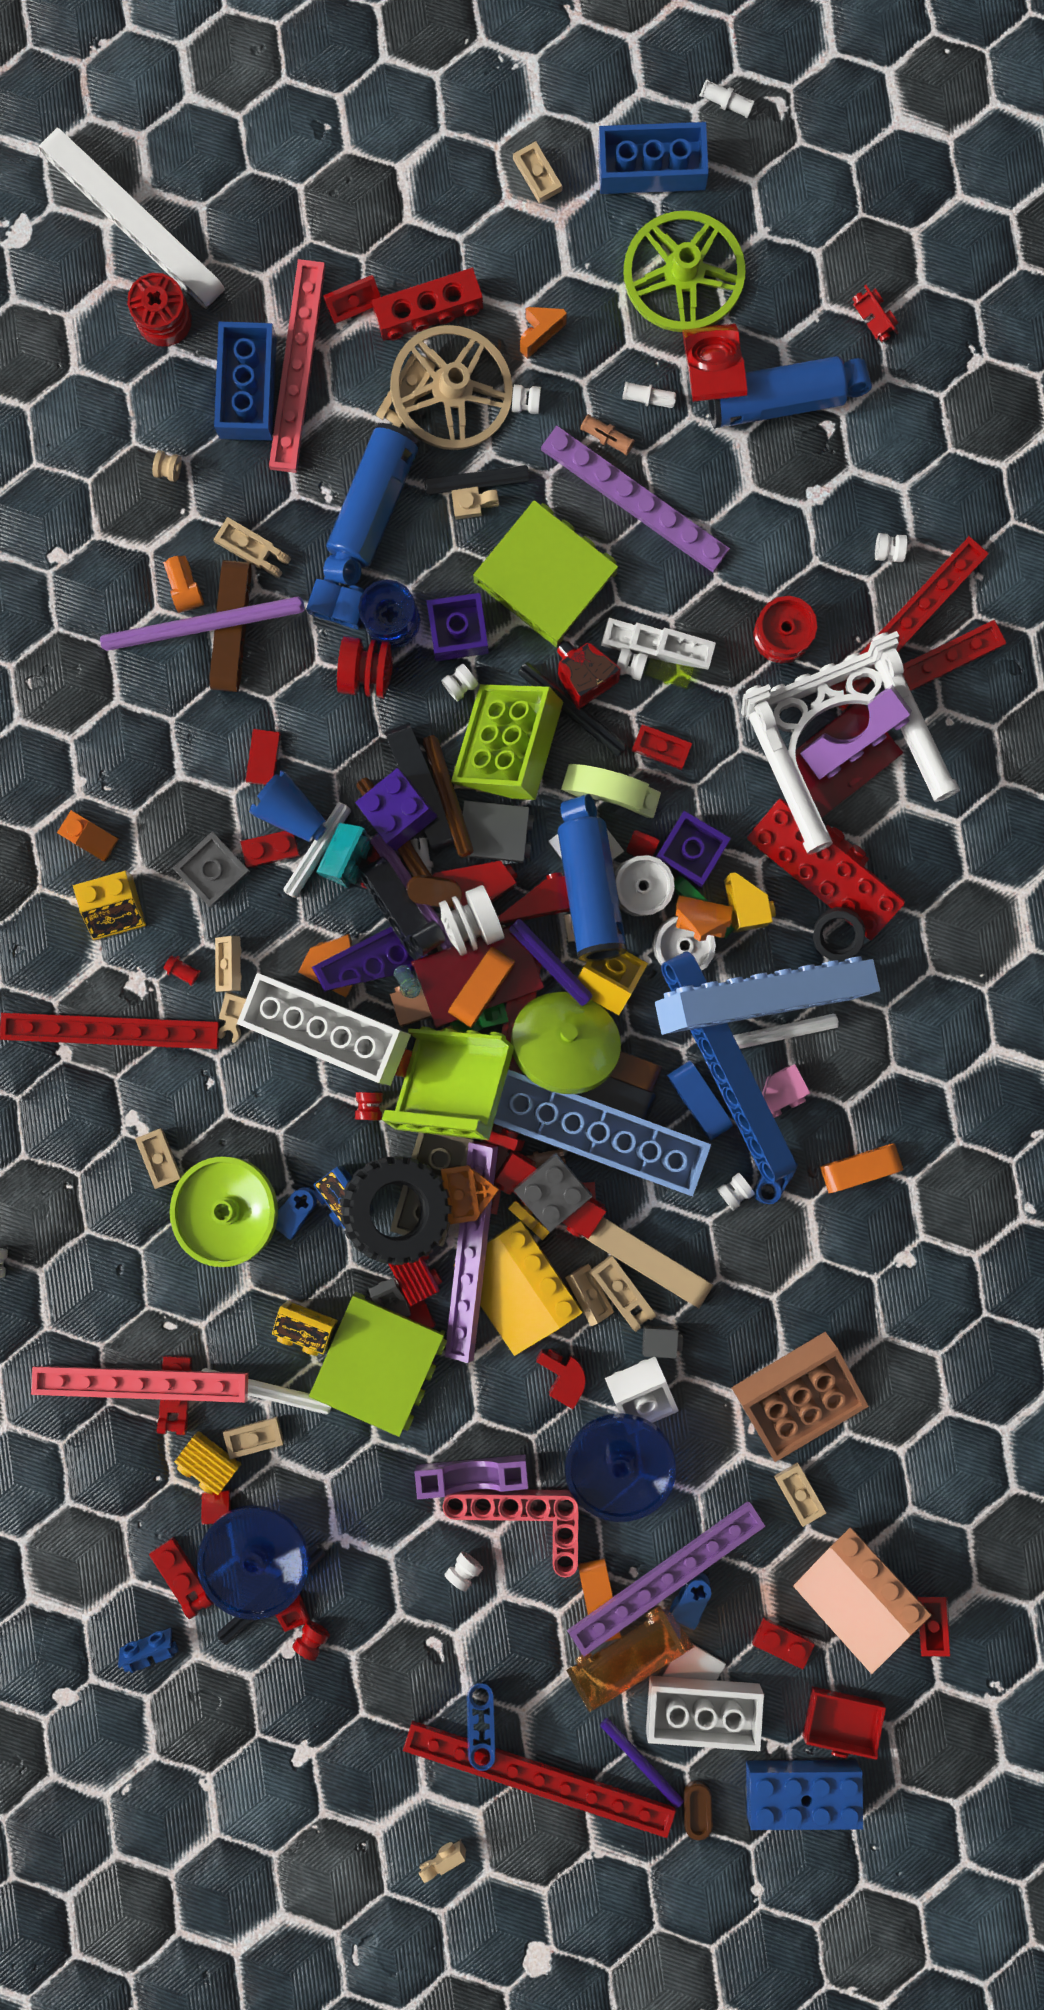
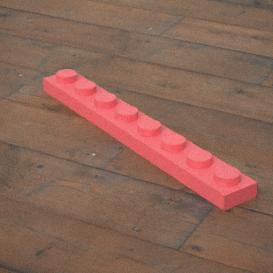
M298 259L269 462L270 470L297 473L326 268L324 262Z
M32 1367L31 1395L245 1403L248 1401V1373Z

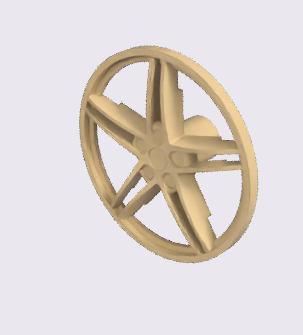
M436 326L424 330L411 338L399 352L390 380L392 402L396 413L405 427L423 442L442 449H467L489 439L503 424L512 401L513 387L511 374L500 351L481 334L461 326ZM444 334L460 335L471 339L455 362L448 365L433 349H430L423 342L433 336ZM475 342H477L480 346L467 368L462 362ZM418 346L435 363L439 370L435 372L415 347ZM484 348L493 356L500 368L504 381V392L470 379ZM412 351L433 378V382L401 398L399 391L400 371L404 360ZM472 391L501 399L503 403L473 396ZM432 392L434 398L404 408V404ZM465 401L501 408L497 418L487 429L478 435L465 439ZM443 402L450 440L436 437L424 431L411 419L408 412ZM452 408H458L459 440H455Z

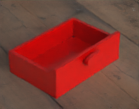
M812 1686L802 1736L807 1745L832 1750L831 1754L837 1757L848 1758V1754L877 1760L886 1707L882 1701Z

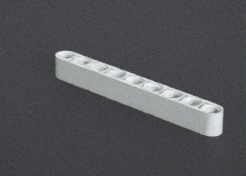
M56 128L38 146L41 153L54 167L202 307L207 309L225 290L222 283L211 271L62 130Z

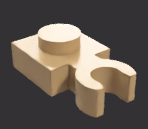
M232 992L225 993L219 1019L225 1020L226 1023L219 1029L218 1038H224L226 1031L230 1030L233 1033V1043L240 1039L241 1031L237 1022L247 997Z
M459 1840L454 1844L452 1842L445 1844L439 1849L436 1858L420 1865L421 1871H419V1875L424 1883L433 1879L437 1874L440 1873L442 1875L465 1861L466 1848L462 1841Z

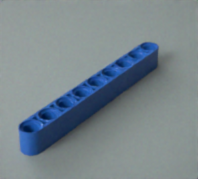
M688 951L669 959L661 966L663 976L671 991H676L677 988L693 985V988L699 987L701 984L707 983L695 957ZM724 1023L691 1029L690 1031L763 1178L773 1184L795 1171V1160L728 1024Z

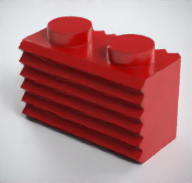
M429 1255L420 1257L419 1261L414 1263L408 1262L403 1263V1265L388 1264L410 1306L439 1292L441 1289L439 1284L442 1283V1279L436 1268L431 1270L426 1261L430 1258Z

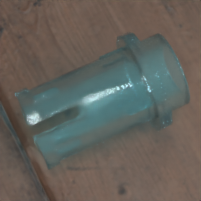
M402 965L397 967L394 971V977L400 985L401 994L407 998H415L421 990L420 981L414 978L408 966Z

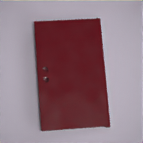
M853 704L795 750L798 768L821 818L904 753L886 732L884 734L887 737L874 747L870 743L863 748L864 754L852 763L846 760L839 765L842 769L829 779L826 775L820 780L801 756V751L824 733L837 739H851L860 735L867 728L870 718L869 709L865 704Z
M510 926L502 928L503 939L489 945L486 944L481 936L477 937L478 949L475 951L472 949L469 941L464 942L467 950L465 955L461 956L458 950L452 946L411 962L415 968L436 1028L459 1020L448 1013V1011L492 946L516 962L485 1010L544 989L532 954L509 931Z

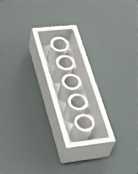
M259 973L256 974L237 1022L238 1025L377 1083L391 1086L411 1036L409 1033Z

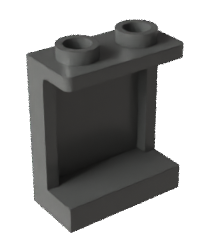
M464 801L463 818L474 851L467 857L459 855L460 858L514 861L518 862V864H524V858H530L531 842H527L526 837L527 831L533 830L534 815H529V807Z

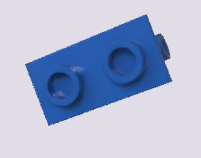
M172 1628L157 1631L146 1638L136 1642H129L121 1647L118 1667H123L126 1673L129 1671L134 1673L151 1666L150 1656L153 1657L155 1663L174 1657V1653L178 1652V1646L175 1641L171 1642Z

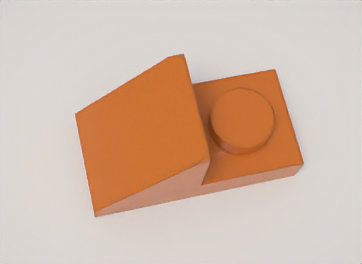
M527 307L526 319L534 328L530 327L522 334L520 352L528 359L566 325L567 312L564 309Z
M72 810L57 832L104 862L119 840Z

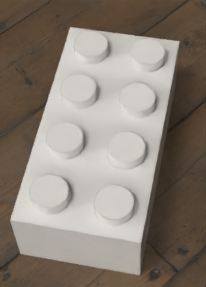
M650 1676L646 1721L648 1743L760 1751L764 1693L760 1684Z

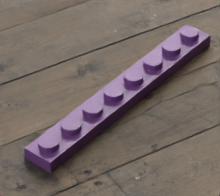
M556 426L541 446V451L711 572L716 570L729 552L730 548L560 427Z
M476 1141L469 1142L466 1165L471 1166L493 1185L498 1146ZM492 1200L476 1221L464 1222L459 1225L445 1357L466 1363L474 1361Z
M748 1501L569 1628L567 1631L583 1656L589 1654L763 1529L765 1525L752 1504Z

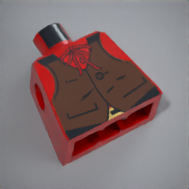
M566 641L557 649V653L562 657L558 664V676L578 709L619 682L620 668L591 643H586L576 650L569 641Z

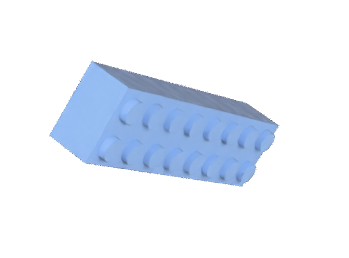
M861 956L845 959L843 962L834 960L822 963L820 966L811 964L792 971L791 968L775 971L774 974L769 975L766 972L755 974L745 979L743 977H736L722 983H718V981L708 982L694 988L693 985L680 987L676 991L664 993V999L656 1001L655 1006L661 1034L664 1035L849 1001L879 992L880 987L874 960L862 961Z
M509 1069L494 1120L496 1125L693 1196L711 1147L709 1143L582 1096L546 1090L532 1082L527 1076Z

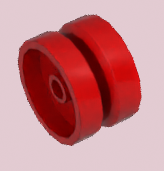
M793 596L777 597L768 602L760 612L753 631L754 644L760 654L769 661L780 664L790 663L802 657L813 642L817 631V619L811 606L801 598Z

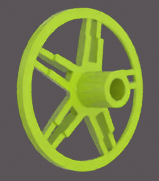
M674 211L652 219L634 236L625 256L624 284L630 301L645 319L663 329L683 332L685 329L712 326L722 320L733 309L744 285L745 260L737 239L721 222L699 212ZM674 220H694L705 224L691 242H684L680 245H677L667 233L664 234L658 228V226ZM709 228H714V231L700 252L697 247ZM650 231H652L655 234V236L661 241V243L671 252L669 256L659 245V243L654 240V238L649 233ZM718 232L727 240L733 250L737 264V275L703 262ZM646 236L666 265L645 274V277L633 282V257L638 245ZM704 275H708V276H710V277H714V278H717V279H720V280H724V281L732 282V283H736V284H735V285H730V284L722 283V281L707 279V278H704ZM662 277H665L666 281L651 285L643 290L636 291L637 288H640ZM697 284L733 291L727 302L718 311L708 317L696 320ZM675 285L680 321L670 320L656 314L645 305L639 296ZM690 291V321L685 322L682 292Z

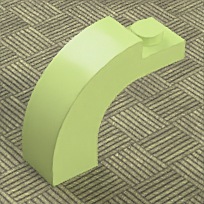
M578 764L568 765L561 790L577 797L589 794L595 800L619 805L647 818H654L661 792L648 787V783L636 778L598 767Z

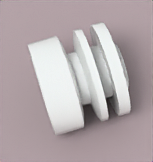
M483 885L466 891L467 905L462 906L456 896L451 897L455 910H450L446 900L439 902L444 929L451 944L454 945L461 956L467 954L464 944L466 940L469 941L472 949L475 951L478 949L476 936L481 935L487 945L504 938L500 922Z

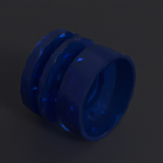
M388 579L377 581L366 588L360 597L358 610L360 619L369 636L377 640V644L380 646L382 641H390L391 649L404 647L410 643L419 632L421 618L414 597L409 589L398 581ZM391 615L396 616L393 618V622H388L391 619Z

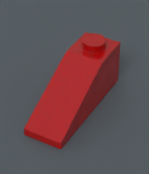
M562 872L547 875V879L498 917L500 925L514 923L519 919L525 921L569 912L570 906L565 876H563Z

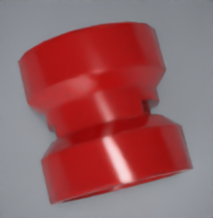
M356 1092L358 1109L355 1111V1119L382 1120L380 1103L383 1101V1093Z
M308 1620L302 1628V1637L296 1638L292 1648L303 1658L315 1661L320 1653L319 1647L326 1643L330 1634L323 1626Z

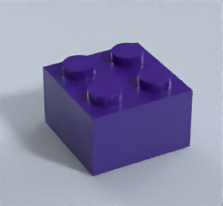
M480 593L427 600L436 661L489 654Z
M396 768L355 802L385 843L394 850H398L438 817L408 776L399 768Z
M683 811L656 858L664 862L672 873L677 876L681 875L689 883L700 889L731 838Z

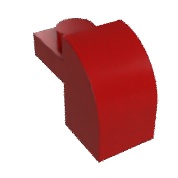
M542 1349L536 1358V1362L558 1375L549 1390V1396L574 1409L585 1387V1375L581 1363L573 1354H570L567 1361L563 1362L562 1359L564 1357L552 1349H549L548 1352Z

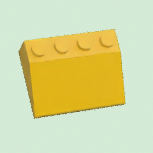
M518 1220L487 1241L480 1306L514 1356L583 1313L581 1307L521 1220Z

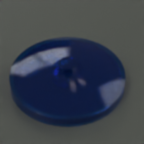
M616 1413L598 1417L587 1423L577 1432L567 1450L565 1475L571 1494L582 1508L601 1519L627 1522L651 1514L666 1501L675 1482L676 1463L669 1440L657 1426L636 1415Z
M264 1506L239 1507L218 1518L206 1532L198 1551V1576L207 1596L224 1612L249 1620L272 1617L284 1611L295 1601L306 1582L309 1571L307 1544L298 1527L279 1511Z

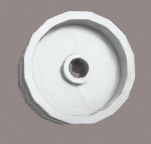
M649 855L636 856L621 863L614 871L620 910L632 916L652 915L663 910L671 901L674 892V877L669 867L660 859ZM639 882L645 883L646 889L640 890Z
M678 916L670 917L661 923L654 933L652 943L654 956L661 966L669 959L688 951L695 957L701 971L707 968L714 958L716 948L714 936L707 935L705 941H698L694 938L695 932L676 927ZM683 940H686V943L689 944L688 950L680 949V943Z

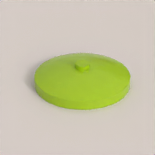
M568 992L548 993L530 1001L518 1014L511 1034V1044L514 1046L513 1056L521 1071L538 1086L561 1094L584 1093L600 1086L612 1074L621 1051L619 1031L609 1013L592 1000L581 1006Z
M235 1157L209 1158L191 1167L177 1183L170 1203L171 1227L180 1246L195 1260L214 1267L235 1266L253 1259L271 1240L278 1219L277 1198L268 1178L252 1163Z

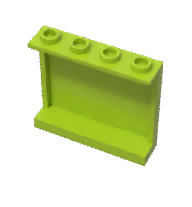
M534 500L476 570L473 578L474 583L557 648L563 641L565 633L612 576L615 577L617 575L618 566L612 556L607 553L602 554L595 549V544L586 536L581 538L576 534L574 527L569 522L557 519L549 506L544 503L540 505Z
M424 1026L420 1027V1029H409L408 1033L416 1038L396 1109L395 1111L385 1110L382 1121L395 1130L489 1140L514 1046L506 1040L505 1035L498 1032H490L489 1035H485L477 1031L467 1030L466 1033H460L449 1028H444L443 1031H435Z
M355 1292L309 1397L400 1437L402 1430L408 1431L413 1421L414 1415L410 1414L413 1405L419 1406L424 1396L425 1390L421 1389L424 1380L430 1381L435 1371L436 1365L432 1364L435 1355L441 1356L447 1343V1340L443 1339L445 1331H436L366 1300L365 1295Z

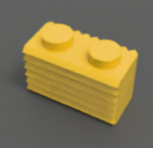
M199 1431L192 1437L174 1461L179 1465L177 1469L181 1474L188 1478L191 1476L195 1477L200 1481L199 1486L208 1494H213L214 1492L219 1495L241 1466L239 1461L235 1458L229 1459L226 1451Z

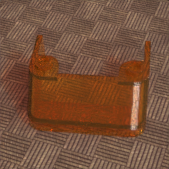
M659 1606L646 1614L648 1620L644 1624L593 1655L590 1652L586 1656L581 1655L575 1659L577 1665L566 1670L589 1712L614 1699L694 1648L689 1637L668 1608L661 1609Z

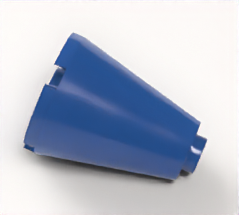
M283 770L280 771V776L275 774L257 796L260 800L258 806L252 804L249 810L253 816L308 842H311L313 839L318 841L327 830L324 827L326 820Z

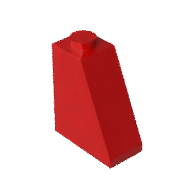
M502 861L442 871L432 875L434 877L452 879L458 883L462 892L460 900L462 906L468 904L466 891L481 885L484 886L491 903H493L517 886L514 879L518 877L510 864L504 866Z

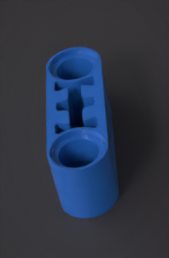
M690 1060L667 1075L671 1084L710 1141L733 1127L730 1118Z
M482 1683L472 1685L467 1692L468 1759L470 1764L479 1771L490 1769L495 1761L494 1698L491 1688ZM478 1688H483L487 1692V1700L482 1705H476L472 1698L473 1692ZM473 1708L476 1710L488 1708V1714L482 1713V1720L488 1724V1729H483V1739L489 1738V1744L483 1742L473 1744V1739L479 1740V1731L473 1728L474 1724L479 1722V1714L472 1715ZM479 1748H485L489 1753V1759L483 1765H478L474 1761V1754Z

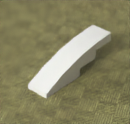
M609 618L601 646L619 651L623 647L630 649L634 654L648 655L647 658L709 669L716 642L665 627L661 630L640 623L633 625Z

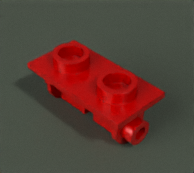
M864 285L867 292L864 295L861 292L853 297V306L864 321L873 314L875 318L868 322L867 326L875 336V339L883 343L890 338L889 332L892 330L899 334L895 328L899 322L890 310L885 313L880 305L884 300L877 289L874 288L871 291L867 285Z

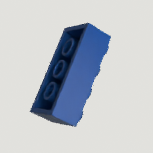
M706 122L599 126L600 194L705 190L708 179Z
M219 322L214 428L219 439L273 441L277 336L272 323Z
M857 1760L746 1761L747 1819L751 1830L863 1829L862 1770Z

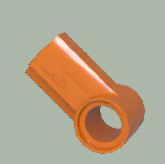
M177 555L163 562L172 587L170 592L177 612L182 613L204 606L200 589L197 583L194 582L186 556Z

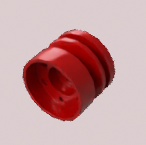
M163 273L143 275L132 284L128 292L127 305L140 334L148 342L156 346L169 347L184 339L191 328L192 315L180 285L172 277Z
M344 636L340 645L337 666L338 693L356 695L361 683L365 686L366 697L372 696L374 685H376L377 698L384 699L391 682L393 668L390 641H382L380 652H378L377 640L372 639L368 651H364L362 638Z

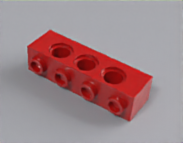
M473 267L371 300L383 341L388 339L391 341L398 340L404 334L413 331L422 332L427 330L429 326L438 323L447 324L456 317L462 315L472 316L483 309V296ZM451 296H458L460 298L456 302L448 300ZM426 304H432L435 306L431 310H425L422 308ZM401 312L409 313V316L406 318H399L397 315Z

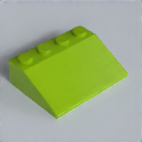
M480 684L451 782L456 785L512 799L536 800L563 701L550 687Z

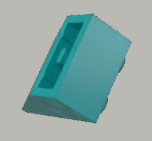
M339 823L316 872L320 876L346 888H349L351 883L355 885L359 878V865L362 859H367L373 847L370 844L371 839L365 829L360 826Z

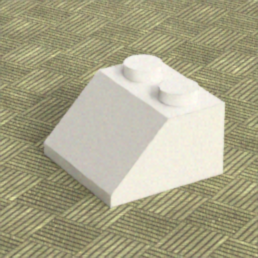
M656 1357L642 1360L623 1371H617L605 1378L628 1433L679 1411Z

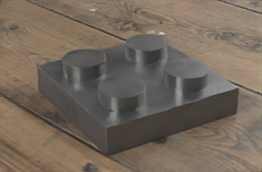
M213 832L205 837L173 867L176 873L210 908L218 903L250 873L246 866Z
M556 1153L514 1188V1192L549 1232L592 1197L588 1189Z

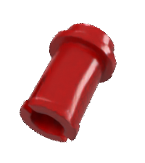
M171 955L163 968L167 971V975L173 974L191 986L200 974V970L180 960L179 956L174 957Z

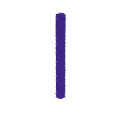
M605 1718L601 1722L600 1727L675 1808H679L683 1804L684 1799L608 1718Z

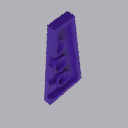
M392 927L312 967L324 991L415 971L414 966L411 964L414 959L406 951Z

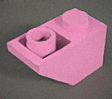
M795 1064L789 1065L768 1076L762 1092L774 1118L782 1114L781 1108L789 1104L791 1108H794L806 1101L804 1096L810 1094Z

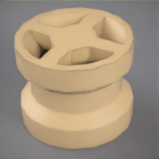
M158 450L153 461V476L157 478L164 476L169 481L176 482L181 470V456L177 454L170 456L166 452Z

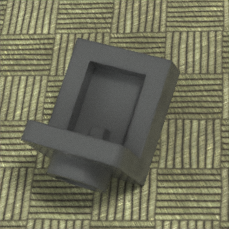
M394 1278L382 1281L369 1289L370 1296L376 1304L405 1317L411 1316L408 1301Z

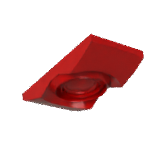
M736 323L683 330V341L693 402L747 396L745 365L741 354L739 331Z

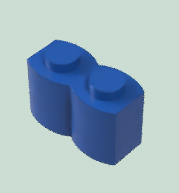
M324 577V580L316 579L306 610L312 616L359 630L369 598L364 594L365 590L354 585L349 586V588L341 587L339 583Z

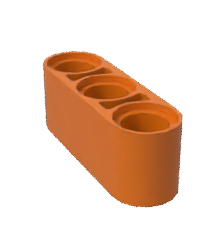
M492 946L451 1005L448 1013L472 1028L516 961Z
M895 1143L820 1166L828 1193L841 1191L904 1170Z
M605 1558L578 1564L588 1615L613 1598ZM620 1631L607 1641L621 1639Z

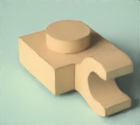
M478 487L451 490L456 520L482 516L481 508L499 506L497 490L485 491L482 494H479Z

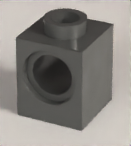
M643 1326V1356L677 1358V1351H682L683 1335L678 1334L676 1327Z

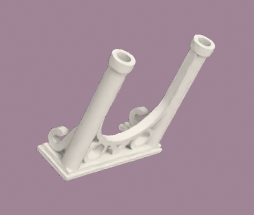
M897 631L891 634L885 632L877 635L871 642L868 652L861 655L860 653H854L844 660L845 662L837 665L834 663L822 667L820 672L811 676L810 674L801 675L795 679L794 683L787 686L780 684L771 689L769 684L763 687L756 685L748 689L746 694L743 695L741 714L750 720L805 841L803 845L807 854L819 852L829 847L833 842L798 768L795 756L797 740L807 724L819 714L836 706L846 704L868 705L869 701L880 691L881 685L886 689L893 684L912 710L910 716H908L910 721L900 729L934 802L945 800L960 791L956 780L950 776L903 676V663L896 651L899 643ZM861 677H869L874 681L875 687L869 694L858 693L853 689V681ZM847 680L845 687L847 694L845 695L843 690L836 691L829 688L832 685ZM817 692V698L811 703V710L808 711V706L800 699ZM789 707H797L801 710L802 717L798 724L785 723L780 719V712ZM778 729L785 732H793L788 750Z

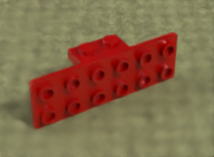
M781 798L778 799L748 835L747 839L830 908L843 907L856 912L863 920L866 930L865 937L872 940L903 907L905 900L864 867L869 860L866 857L865 851L858 845L849 843L845 839V835L835 827L826 826L833 842L829 847L813 854H807L803 845L805 841L788 803Z

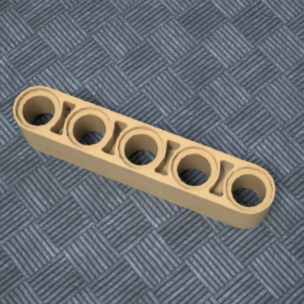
M602 1217L589 1239H587L697 1308L701 1307L713 1287L712 1283Z

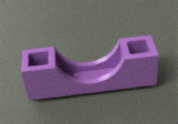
M893 684L869 701V724L860 735L851 739H837L824 733L803 748L800 754L819 780L825 775L828 779L842 769L839 765L846 760L852 763L864 754L863 748L870 743L873 747L887 737L884 733L893 727L895 730H898L910 721L908 716H910L912 710Z
M526 1455L416 1465L417 1499L446 1497L452 1493L474 1489H493L500 1492L528 1489Z

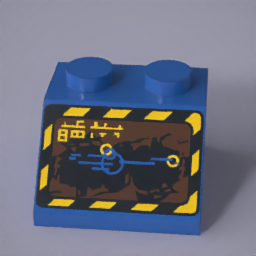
M340 1165L314 1184L316 1190L313 1193L322 1205L326 1203L332 1211L329 1215L336 1226L340 1227L342 1225L345 1229L340 1218L342 1214L340 1203L341 1198H344L346 1192L344 1189L347 1183H350L353 1178L346 1168ZM370 1204V1211H372L374 1208Z

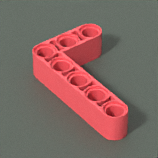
M474 1489L452 1493L444 1498L443 1512L448 1518L453 1520L553 1521L552 1560L554 1571L560 1577L565 1578L572 1576L576 1572L578 1567V1502L576 1496L571 1491L513 1490L500 1492L493 1489ZM457 1498L462 1501L463 1507L459 1510H453L448 1505L449 1500ZM479 1499H487L491 1506L487 1510H480L475 1503ZM507 1499H514L518 1503V1507L515 1510L509 1511L504 1508L503 1503ZM540 1499L545 1502L546 1506L541 1511H535L531 1508L530 1504L534 1500ZM562 1500H569L573 1503V1507L569 1511H562L559 1509L558 1504ZM562 1528H569L573 1534L568 1539H562L558 1536V1532ZM562 1556H569L573 1560L571 1565L567 1567L560 1566L557 1561Z

